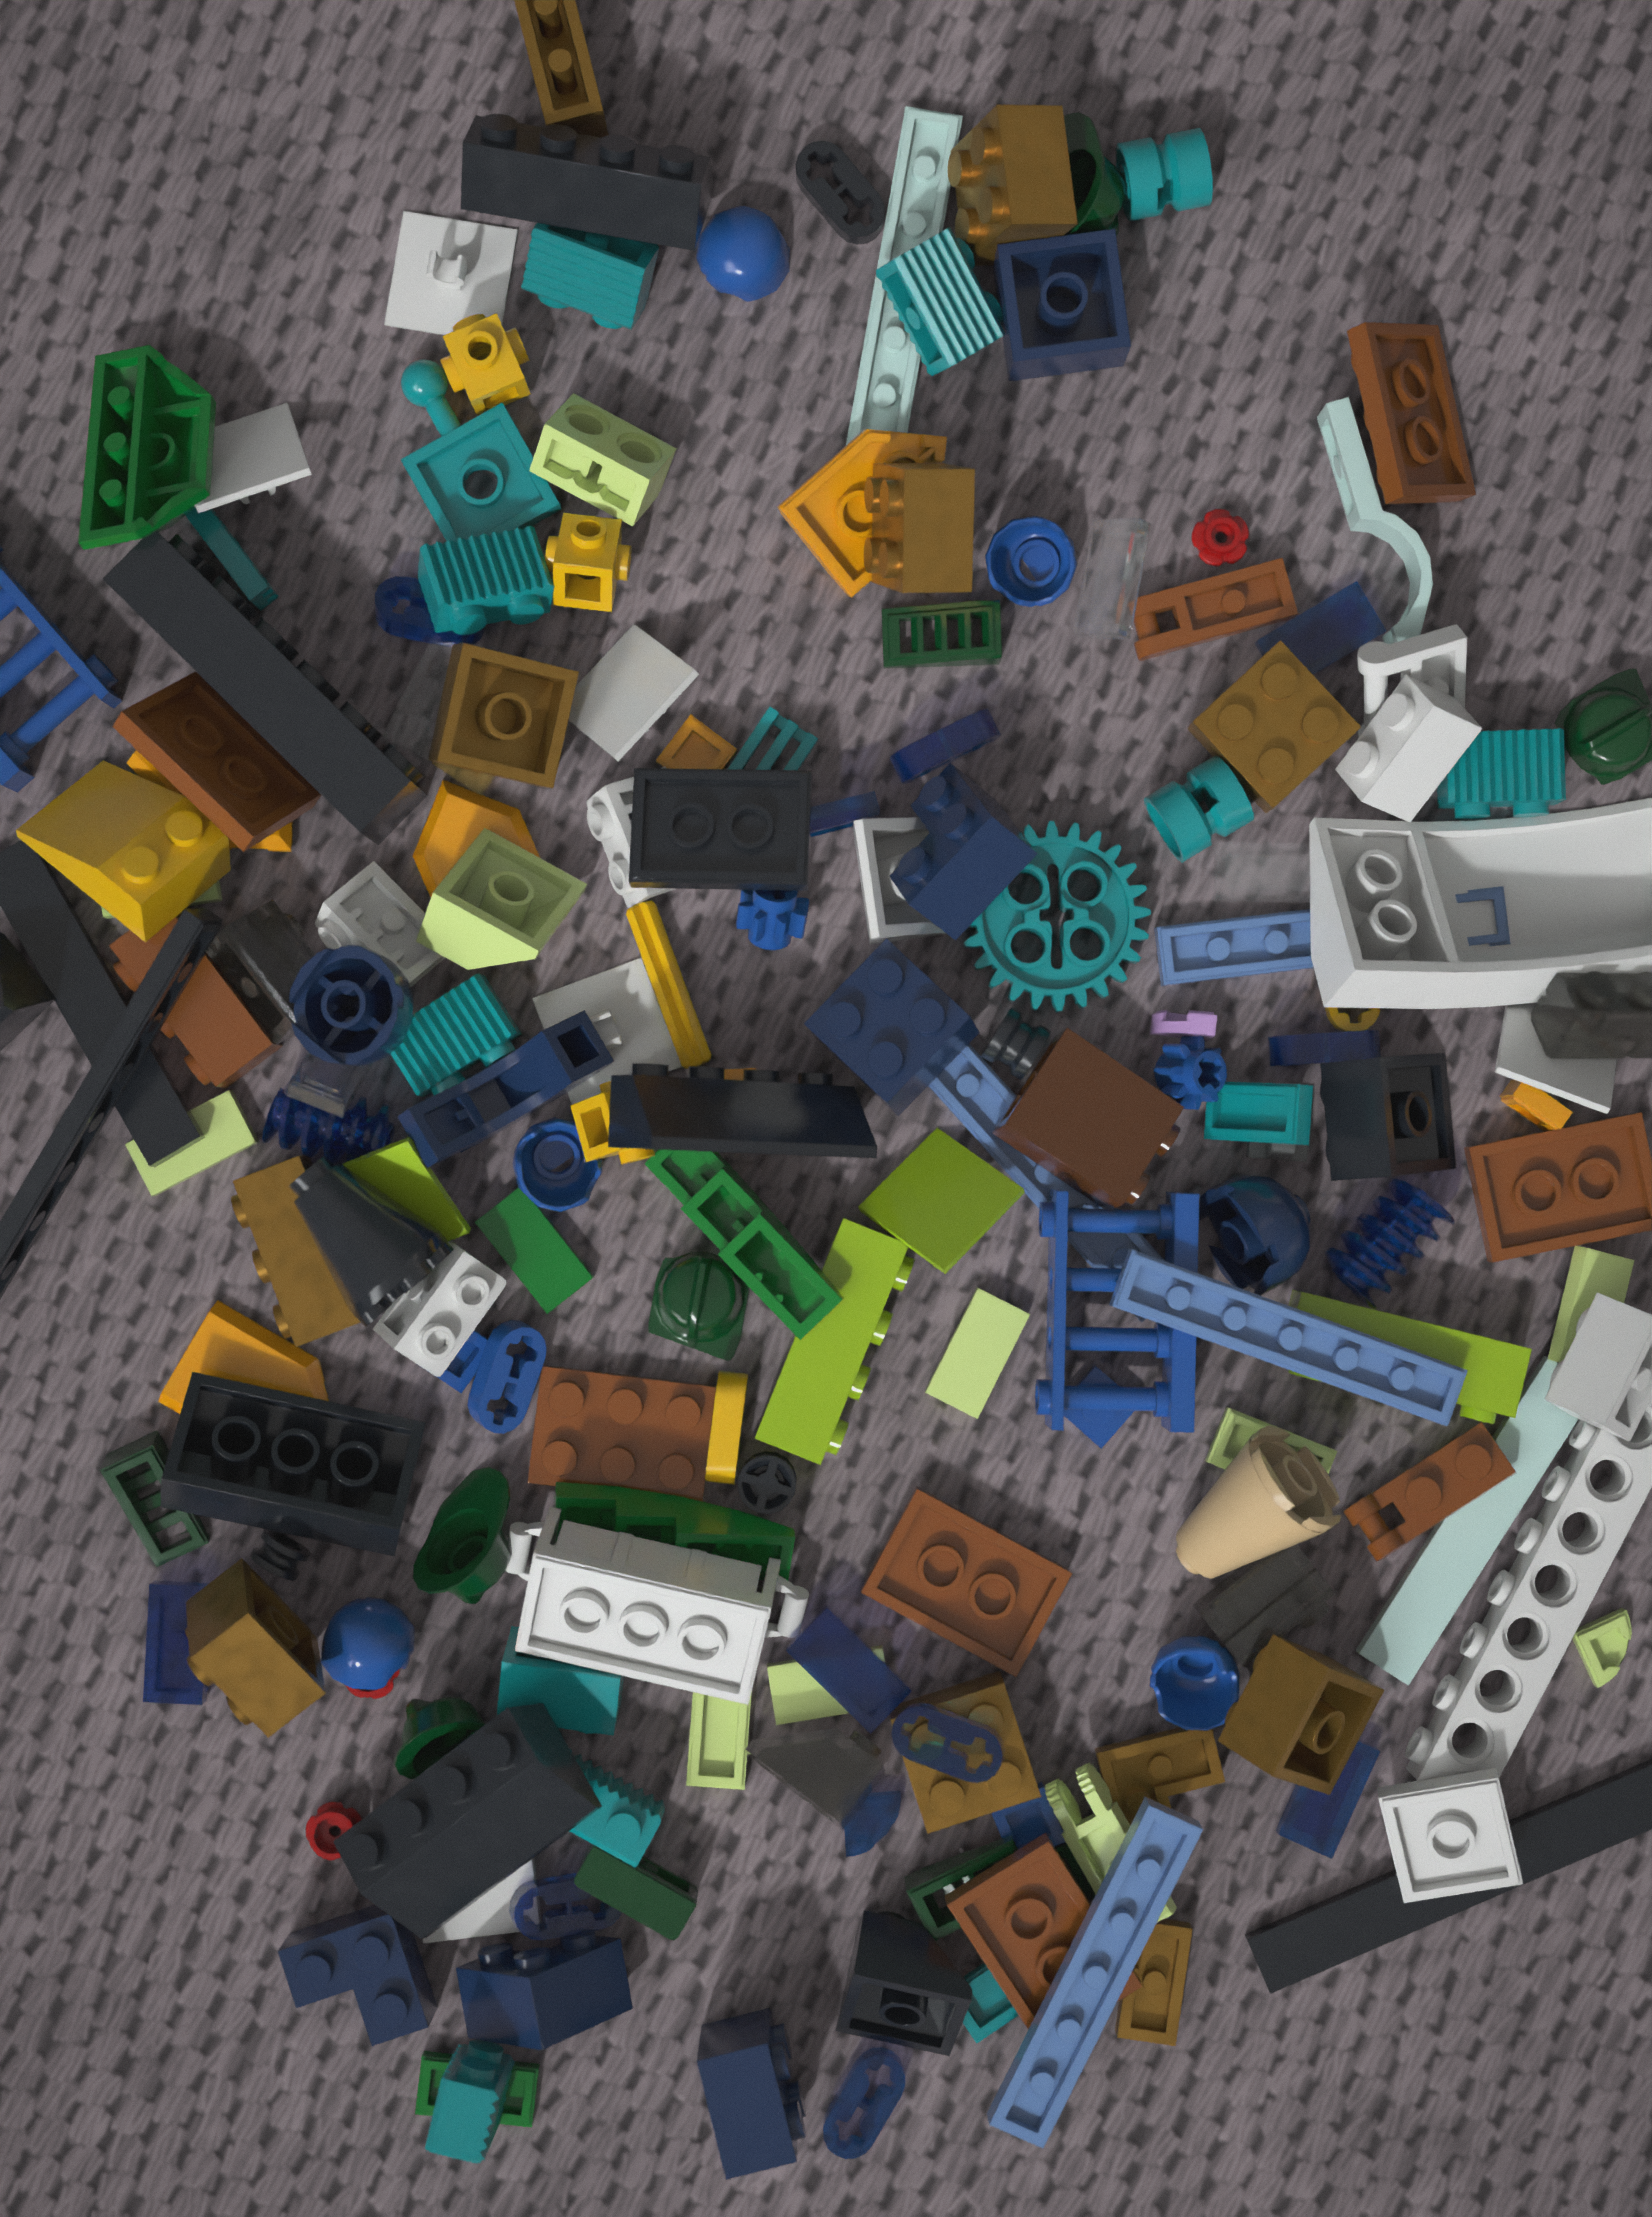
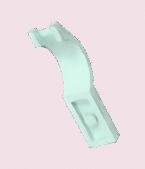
M1349 397L1326 403L1317 416V420L1350 531L1368 532L1388 542L1404 561L1410 581L1408 605L1399 622L1382 636L1383 642L1392 644L1421 635L1433 586L1430 555L1420 536L1413 528L1397 515L1382 510Z

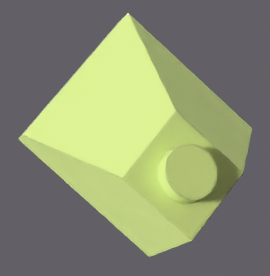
M484 828L432 893L416 942L467 970L536 959L582 896L587 884Z

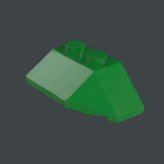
M151 345L95 356L78 543L83 550L139 540L151 535L155 531L161 532L169 529L210 496L216 401L208 391L181 369L165 360L163 355Z

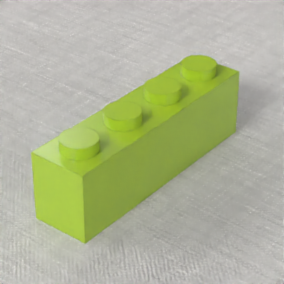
M845 1217L842 1218L822 1272L844 1299L801 1340L796 1336L794 1337L754 1439L821 1465L826 1452L837 1455L849 1422L839 1419L847 1398L850 1397L858 1401L871 1371L870 1367L862 1365V1361L870 1342L881 1346L893 1313L883 1309L892 1288L903 1291L915 1261L914 1258L905 1255L908 1247L897 1238Z
M1292 1289L1288 1305L1290 1307L1468 1370L1456 1404L1461 1405L1460 1416L1490 1424L1495 1423L1497 1414L1516 1417L1532 1351L1531 1348ZM1291 1370L1288 1371L1289 1374L1316 1380Z

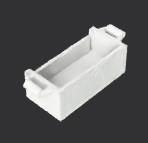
M549 1507L544 1522L530 1524L515 1522L510 1525L507 1539L510 1549V1562L506 1571L511 1574H518L521 1578L528 1581L515 1651L748 1705L764 1638L779 1636L794 1638L800 1634L809 1592L805 1588L795 1586L778 1575L781 1564L779 1559L769 1558L762 1591L759 1593L756 1590L761 1565L566 1520L563 1521L556 1542L562 1509ZM532 1535L539 1536L533 1553L531 1567H527ZM775 1591L785 1593L778 1624L768 1622Z

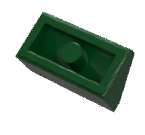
M590 1843L574 1880V1884L578 1888L669 1940H676L697 1905L698 1890L697 1886L645 1856H642L635 1868Z

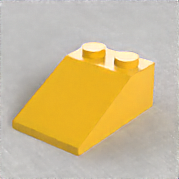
M104 760L16 829L18 838L144 942H147L231 870L229 838L189 799Z

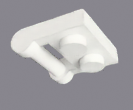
M1457 624L1392 644L1374 641L1368 642L1359 648L1357 653L1358 670L1364 675V724L1358 730V738L1388 698V675L1401 672V680L1407 674L1455 697L1465 708L1467 636Z

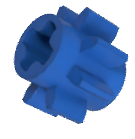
M741 890L736 928L748 929L749 941L759 948L766 950L783 949L790 944L791 937L800 939L804 937L810 900L803 897L797 898L798 891Z
M1182 1036L1180 1044H1164L1162 1046L1164 1053L1159 1057L1155 1068H1153L1155 1081L1161 1092L1170 1098H1176V1102L1182 1105L1184 1109L1199 1110L1201 1102H1217L1219 1100L1217 1093L1223 1088L1227 1078L1226 1064L1220 1055L1222 1051L1220 1048H1205L1203 1036Z

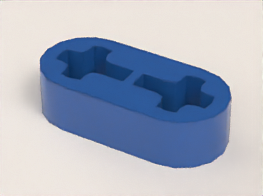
M509 1320L498 1325L488 1338L467 1404L470 1415L485 1429L493 1433L504 1434L514 1430L523 1421L546 1358L547 1347L545 1339L539 1331L520 1320ZM522 1341L527 1345L524 1354L519 1353L511 1357L506 1353L510 1343L519 1344ZM503 1396L508 1400L505 1410L500 1408L496 1409L493 1413L487 1409L490 1399L499 1400Z

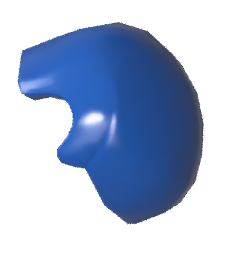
M736 206L713 215L699 236L696 259L701 272L706 276V281L720 293L731 294L749 302L759 300L778 290L789 273L790 248L771 217L751 207Z
M1039 516L1010 520L993 535L985 555L988 577L992 587L1015 604L1026 607L1043 606L1054 602L1069 589L1078 566L1072 539L1057 523ZM1022 559L1036 581L1028 579L1023 574L1021 569Z
M557 1117L529 1127L515 1148L512 1162L519 1189L538 1207L558 1212L586 1203L590 1199L591 1192L602 1173L603 1167L602 1159L586 1162L575 1121ZM573 1156L572 1163L567 1169L560 1172L552 1171Z
M375 1597L358 1598L339 1608L331 1617L321 1645V1663L334 1680L352 1689H381L387 1685L389 1679L400 1668H407L410 1655L414 1652L415 1627L404 1611L389 1601Z
M1182 1636L1160 1648L1151 1666L1152 1673L1150 1676V1687L1154 1689L1159 1714L1165 1720L1185 1730L1209 1731L1225 1724L1227 1712L1234 1702H1238L1240 1693L1239 1669L1227 1647L1221 1646L1218 1641L1205 1636Z

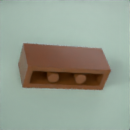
M182 912L147 942H144L129 930L109 945L119 959L113 964V967L132 991L136 992ZM210 949L207 950L160 1029L170 1039L177 1035L190 1052L184 1057V1061L202 1084L207 1085L212 1081L215 1087L220 1088L230 1087L282 1047V1044Z

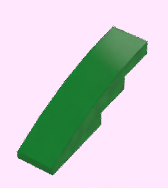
M659 1149L655 1152V1156L650 1157L644 1163L684 1205L680 1209L721 1250L718 1255L799 1340L844 1299L804 1248L718 1152Z
M556 1482L553 1507L562 1509L556 1542L563 1521L566 1520L761 1565L759 1580H764L769 1558L779 1559L781 1564L778 1575L786 1580L789 1579L795 1542V1531L793 1528L739 1510L677 1495L619 1486Z

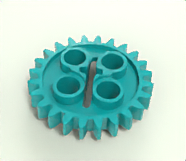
M1049 821L1044 837L1038 838L1033 828L1028 824L1023 828V835L1038 854L1019 874L1030 875L1037 881L1040 889L1039 898L1030 904L1018 903L1009 894L1007 886L969 926L976 929V934L968 938L963 943L964 949L981 948L983 955L973 965L974 970L992 966L996 972L990 979L988 986L993 989L1005 980L1010 983L1009 1002L1015 1001L1025 991L1030 993L1031 1010H1037L1044 996L1051 998L1054 1011L1061 1012L1065 1004V997L1068 995L1072 996L1079 1009L1087 1006V989L1091 988L1100 998H1105L1109 993L1104 978L1108 976L1122 984L1128 978L1119 966V963L1124 961L1137 964L1140 961L1141 957L1130 948L1129 945L1131 942L1146 941L1149 938L1147 932L1134 926L1136 920L1148 917L1151 914V909L1134 906L1133 899L1144 893L1147 887L1146 885L1129 886L1126 879L1134 872L1137 865L1131 863L1119 868L1114 861L1122 848L1119 844L1111 847L1105 853L1098 849L1102 832L1097 830L1087 842L1079 840V823L1074 822L1068 830L1066 837H1059L1055 822ZM1050 865H1055L1058 869L1057 895L1059 911L1069 912L1070 920L1065 921L1059 929L1062 966L1060 969H1055L1051 965L1052 926L1048 921H1040L1039 914L1046 912L1050 906V891L1047 878V868ZM1081 871L1093 876L1098 886L1097 895L1093 900L1083 902L1071 896L1068 891L1067 882L1068 877L1072 873ZM1084 929L1093 932L1100 942V952L1096 959L1089 961L1081 960L1073 954L1070 948V938L1073 932ZM1021 932H1030L1036 935L1042 945V954L1039 960L1032 963H1024L1016 959L1011 950L1013 936Z

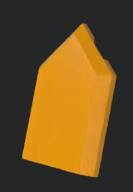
M864 429L777 506L784 519L849 597L852 598L871 581L872 573H867L865 570L863 553L866 538L872 537V513H868L866 510L864 489L867 477H873V463H942V461H945L946 436Z
M442 780L413 853V859L430 898L434 890L484 828L540 858L520 810Z
M217 1300L206 1315L162 1390L158 1402L180 1414L192 1372L329 1401L319 1358L300 1347H295V1344Z

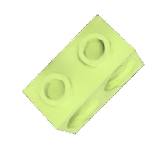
M573 393L544 424L529 471L633 527L659 495L677 448Z

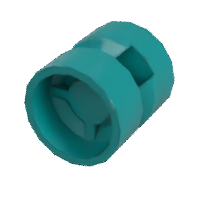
M1201 128L1167 133L1162 144L1159 145L1151 137L1117 143L1115 163L1116 168L1122 173L1126 184L1122 205L1128 221L1162 215L1165 205L1168 204L1178 212L1211 205L1213 196L1211 161L1207 142Z
M1217 755L1188 771L1185 784L1181 785L1171 781L1144 798V804L1149 817L1170 852L1181 863L1210 847L1214 833L1226 837L1254 820V812L1244 789L1229 766ZM1202 800L1205 801L1209 808V811L1206 813L1202 811L1198 804Z

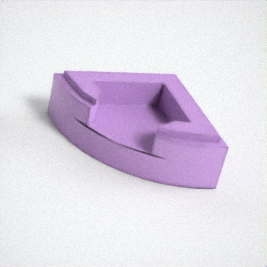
M1167 1010L1157 1011L1152 1014L1150 1035L1175 1038L1203 1036L1204 1041H1208L1215 1036L1217 1015H1214V1012L1189 1010L1187 1015L1169 1013Z

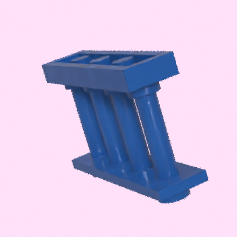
M0 545V553H1L4 549H3V547ZM0 561V586L2 587L0 589V621L19 606L40 630L35 637L0 666V699L56 650L79 675L12 734L5 731L0 735V784L18 793L35 778L24 765L31 758L28 751L94 694L112 708L118 706L122 700L111 688L119 681L113 672L95 654L86 660Z
M1050 1189L1049 1202H1040L1039 1236L1048 1237L1046 1379L1036 1380V1415H1045V1424L1051 1430H1063L1064 1409L1153 1411V1416L1161 1417V1426L1169 1432L1194 1433L1196 1336L1157 1322L1154 1328L1066 1327V1291L1114 1292L1122 1268L1067 1267L1068 1232L1156 1234L1158 1240H1165L1166 1262L1198 1273L1199 1194L1192 1192H1166V1204H1158L1157 1210L1068 1208L1069 1191ZM1065 1350L1154 1352L1155 1358H1162V1381H1154L1153 1387L1064 1386Z

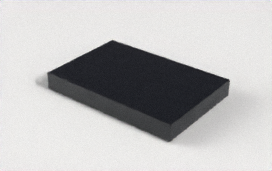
M634 768L629 884L631 888L809 891L812 770Z

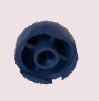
M347 945L337 949L328 948L317 952L300 968L290 989L289 1003L294 1004V1017L296 1023L291 1022L294 1035L310 1054L323 1061L337 1065H368L387 1058L402 1044L412 1024L414 999L408 979L390 959L362 946Z
M1249 1175L1226 1180L1208 1189L1201 1195L1199 1221L1209 1216L1223 1249L1211 1245L1208 1246L1220 1272L1232 1286L1240 1289L1250 1286L1255 1290L1254 1294L1261 1296L1277 1288L1299 1272L1307 1259L1310 1249L1311 1235L1309 1224L1311 1218L1307 1205L1298 1195L1293 1194L1288 1188L1270 1177Z

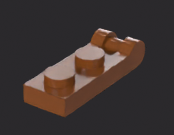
M1283 558L1140 596L1123 604L1127 621H1134L1139 639L1134 643L1138 661H1144L1173 651L1294 619L1298 615ZM1172 610L1177 629L1161 633L1156 615Z
M1481 1422L1381 1488L1360 1499L1343 1513L1353 1527L1360 1526L1371 1543L1367 1546V1549L1375 1561L1378 1562L1515 1475L1516 1471ZM1394 1503L1406 1522L1390 1530L1379 1512Z

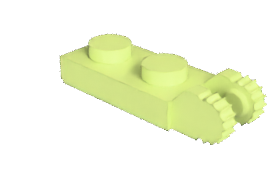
M1089 1762L1077 1768L1075 1773L1079 1787L1092 1808L1093 1814L1083 1819L1081 1818L1078 1803L1071 1794L1070 1789L1059 1778L1046 1784L1044 1789L1046 1790L1047 1800L1064 1830L1061 1835L1093 1891L1097 1894L1130 1828V1824L1118 1803H1112L1107 1784L1101 1778L1097 1768ZM1171 1896L1157 1922L1173 1915L1177 1909Z

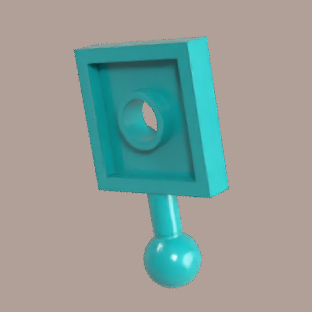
M420 359L410 363L405 368L401 377L403 394L412 404L426 408L441 437L400 460L446 541L448 539L456 541L460 537L467 539L471 535L479 537L483 533L490 535L494 531L502 533L506 529L512 532L517 527L525 529L527 526H533L562 509L547 480L529 471L534 457L503 402L461 425L445 398L448 380L441 366L431 360ZM478 470H487L497 476L496 490L485 499H475L466 493L467 479Z

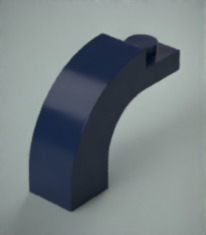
M584 1010L541 1031L524 1045L488 1068L408 1108L397 1117L408 1136L414 1142L426 1167L429 1168L458 1152L462 1153L551 1103L614 1062V1059Z

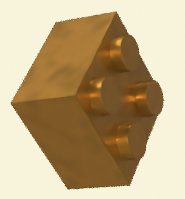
M997 104L951 150L948 160V179L950 184L955 187L958 212L955 219L956 238H961L969 246L974 257L975 266L993 265L997 244L1064 236L1077 225L1062 105Z
M873 463V477H867L864 489L865 507L868 513H872V537L866 538L863 553L865 570L867 573H872V583L901 593L972 592L975 469L945 463Z
M1280 640L1193 720L1187 729L1212 756H1219L1229 766L1244 791L1265 813H1268L1353 736L1361 726Z
M466 643L454 644L451 650L428 760L530 785L554 788L579 672Z
M243 1558L186 1601L187 1628H185V1633L189 1642L188 1665L203 1684L210 1686L214 1683L227 1696L228 1706L243 1724L250 1725L253 1722L269 1738L326 1694L316 1636Z
M1273 1634L1268 1645L1258 1653L1253 1664V1673L1238 1702H1234L1229 1708L1225 1718V1727L1217 1741L1272 1777L1330 1795L1384 1689L1327 1655Z
M1000 1671L889 1707L890 1720L927 1834L1041 1797Z

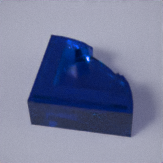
M900 1791L842 1795L846 1857L860 1855L869 1851L886 1836L899 1814L901 1804Z

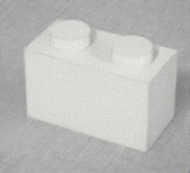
M1406 674L1392 694L1385 700L1381 709L1357 741L1350 747L1335 770L1361 802L1411 822L1483 728L1455 697Z
M1597 1292L1591 1306L1581 1314L1578 1320L1576 1336L1564 1360L1558 1363L1552 1372L1550 1388L1545 1396V1400L1571 1416L1630 1442L1652 1398V1315Z

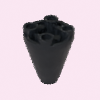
M326 1155L288 1186L298 1197L294 1203L348 1309L365 1327L388 1309L403 1293L406 1294L454 1250L438 1229L341 1163L334 1166Z

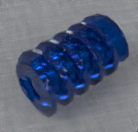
M294 1074L285 1087L279 1089L271 1104L264 1125L262 1140L263 1143H269L278 1133L280 1147L285 1150H292L301 1139V1150L303 1155L307 1157H314L324 1145V1155L333 1164H336L345 1153L348 1162L392 1144L395 1125L393 1122H390V1104L384 1102L375 1115L370 1116L367 1115V1097L361 1095L354 1106L348 1109L345 1108V1090L340 1088L329 1102H325L322 1098L321 1082L316 1081L309 1092L303 1095L300 1094V1076Z
M1397 1178L1392 1179L1388 1183L1395 1201L1381 1195L1373 1199V1206L1380 1218L1367 1213H1360L1357 1217V1223L1364 1235L1362 1236L1350 1230H1345L1341 1234V1240L1348 1252L1345 1253L1333 1247L1325 1251V1257L1335 1276L1354 1295L1372 1309L1377 1308L1369 1293L1372 1287L1388 1294L1393 1291L1385 1276L1388 1270L1404 1277L1409 1273L1401 1256L1404 1253L1419 1259L1425 1256L1417 1238L1421 1235L1435 1242L1441 1239L1433 1221L1438 1218L1452 1225L1455 1224L1451 1214L1428 1193L1414 1184Z

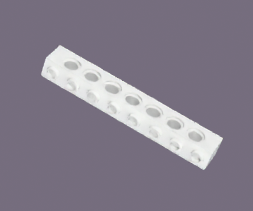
M1652 1398L1630 1442L1580 1419L1575 1424L1569 1438V1445L1573 1446L1574 1449L1564 1468L1556 1466L1547 1477L1542 1489V1497L1547 1500L1536 1520L1529 1518L1521 1527L1514 1544V1548L1520 1552L1510 1571H1500L1493 1580L1487 1595V1601L1492 1603L1485 1619L1482 1624L1474 1622L1464 1635L1460 1646V1653L1465 1655L1455 1676L1447 1674L1439 1683L1432 1702L1433 1706L1437 1707V1710L1427 1729L1422 1726L1418 1727L1408 1742L1405 1757L1410 1762L1406 1769L1417 1781L1497 1768L1500 1778L1652 1488ZM1607 1460L1612 1468L1611 1479L1605 1487L1595 1490L1590 1482L1591 1470L1598 1462ZM1581 1512L1585 1520L1583 1533L1573 1541H1566L1562 1532L1564 1521L1571 1514ZM1547 1565H1555L1558 1572L1555 1586L1547 1592L1538 1593L1535 1588L1537 1573ZM1528 1617L1531 1630L1527 1639L1519 1644H1509L1507 1632L1511 1623L1516 1619ZM1493 1670H1501L1504 1677L1501 1689L1492 1696H1481L1480 1682L1484 1675ZM1464 1723H1475L1476 1736L1473 1742L1464 1748H1454L1452 1736L1456 1728Z

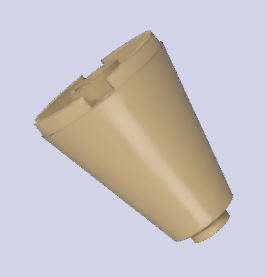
M1268 1425L1254 1433L1176 1533V1553L1182 1565L1193 1574H1200L1206 1578H1215L1326 1533L1339 1523L1341 1515H1333L1332 1508L1340 1503L1338 1492L1328 1473L1315 1455L1306 1446L1296 1452L1283 1441L1291 1434L1282 1428Z

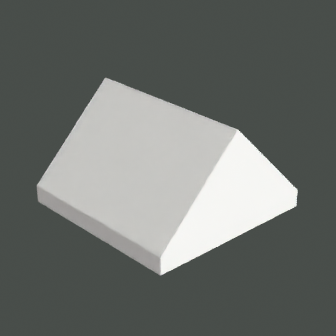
M919 817L855 820L853 833L870 945L882 943L886 938L893 942L947 934L911 907L890 878V874L898 867L902 857L910 849L917 847L930 833Z

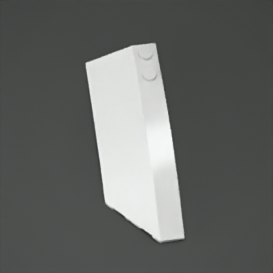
M1652 798L1590 809L1551 813L1539 817L1432 822L1314 817L1309 824L1311 959L1324 1007L1396 1009L1491 1007L1591 996L1652 985ZM1503 886L1510 944L1469 946L1467 937L1497 934L1493 900L1457 903L1455 895L1468 893V890Z

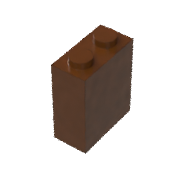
M1066 1028L1052 1039L992 1133L1103 1209H1115L1125 1202L1132 1205L1140 1197L1151 1178L1150 1175L1144 1172L1155 1153L1162 1157L1170 1149L1181 1131V1128L1174 1123L1184 1107L1087 1040Z

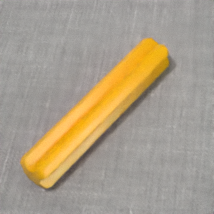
M653 901L635 904L626 910V916L679 1061L685 1069H688L689 1066L705 1064L711 1060V1053L657 905Z

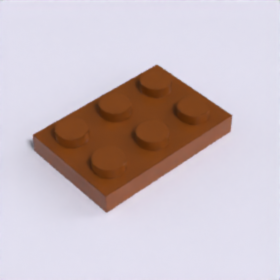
M1364 322L1347 330L1352 352L1351 363L1359 383L1364 406V422L1370 433L1377 464V480L1383 491L1385 504L1457 502L1476 495L1439 326L1430 324Z
M196 671L124 709L113 725V728L243 852L312 809L321 797V794Z
M1642 1112L1464 1147L1487 1262L1494 1263L1652 1230V1159Z
M543 1365L540 1375L527 1483L555 1486L556 1482L619 1486L677 1495L703 1502L716 1386Z
M916 1486L862 1585L861 1593L1017 1677L1073 1573L1070 1569Z
M1046 1833L945 1895L948 1908L1028 2030L1092 1904ZM1134 1969L1118 2001L1142 1987L1140 1978Z

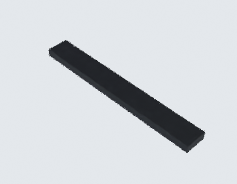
M184 909L0 1221V1299L222 927L223 919L208 909Z
M1652 1759L1509 1820L1523 1884L1404 1903L1395 1869L1244 1934L1270 1994L1651 1830Z

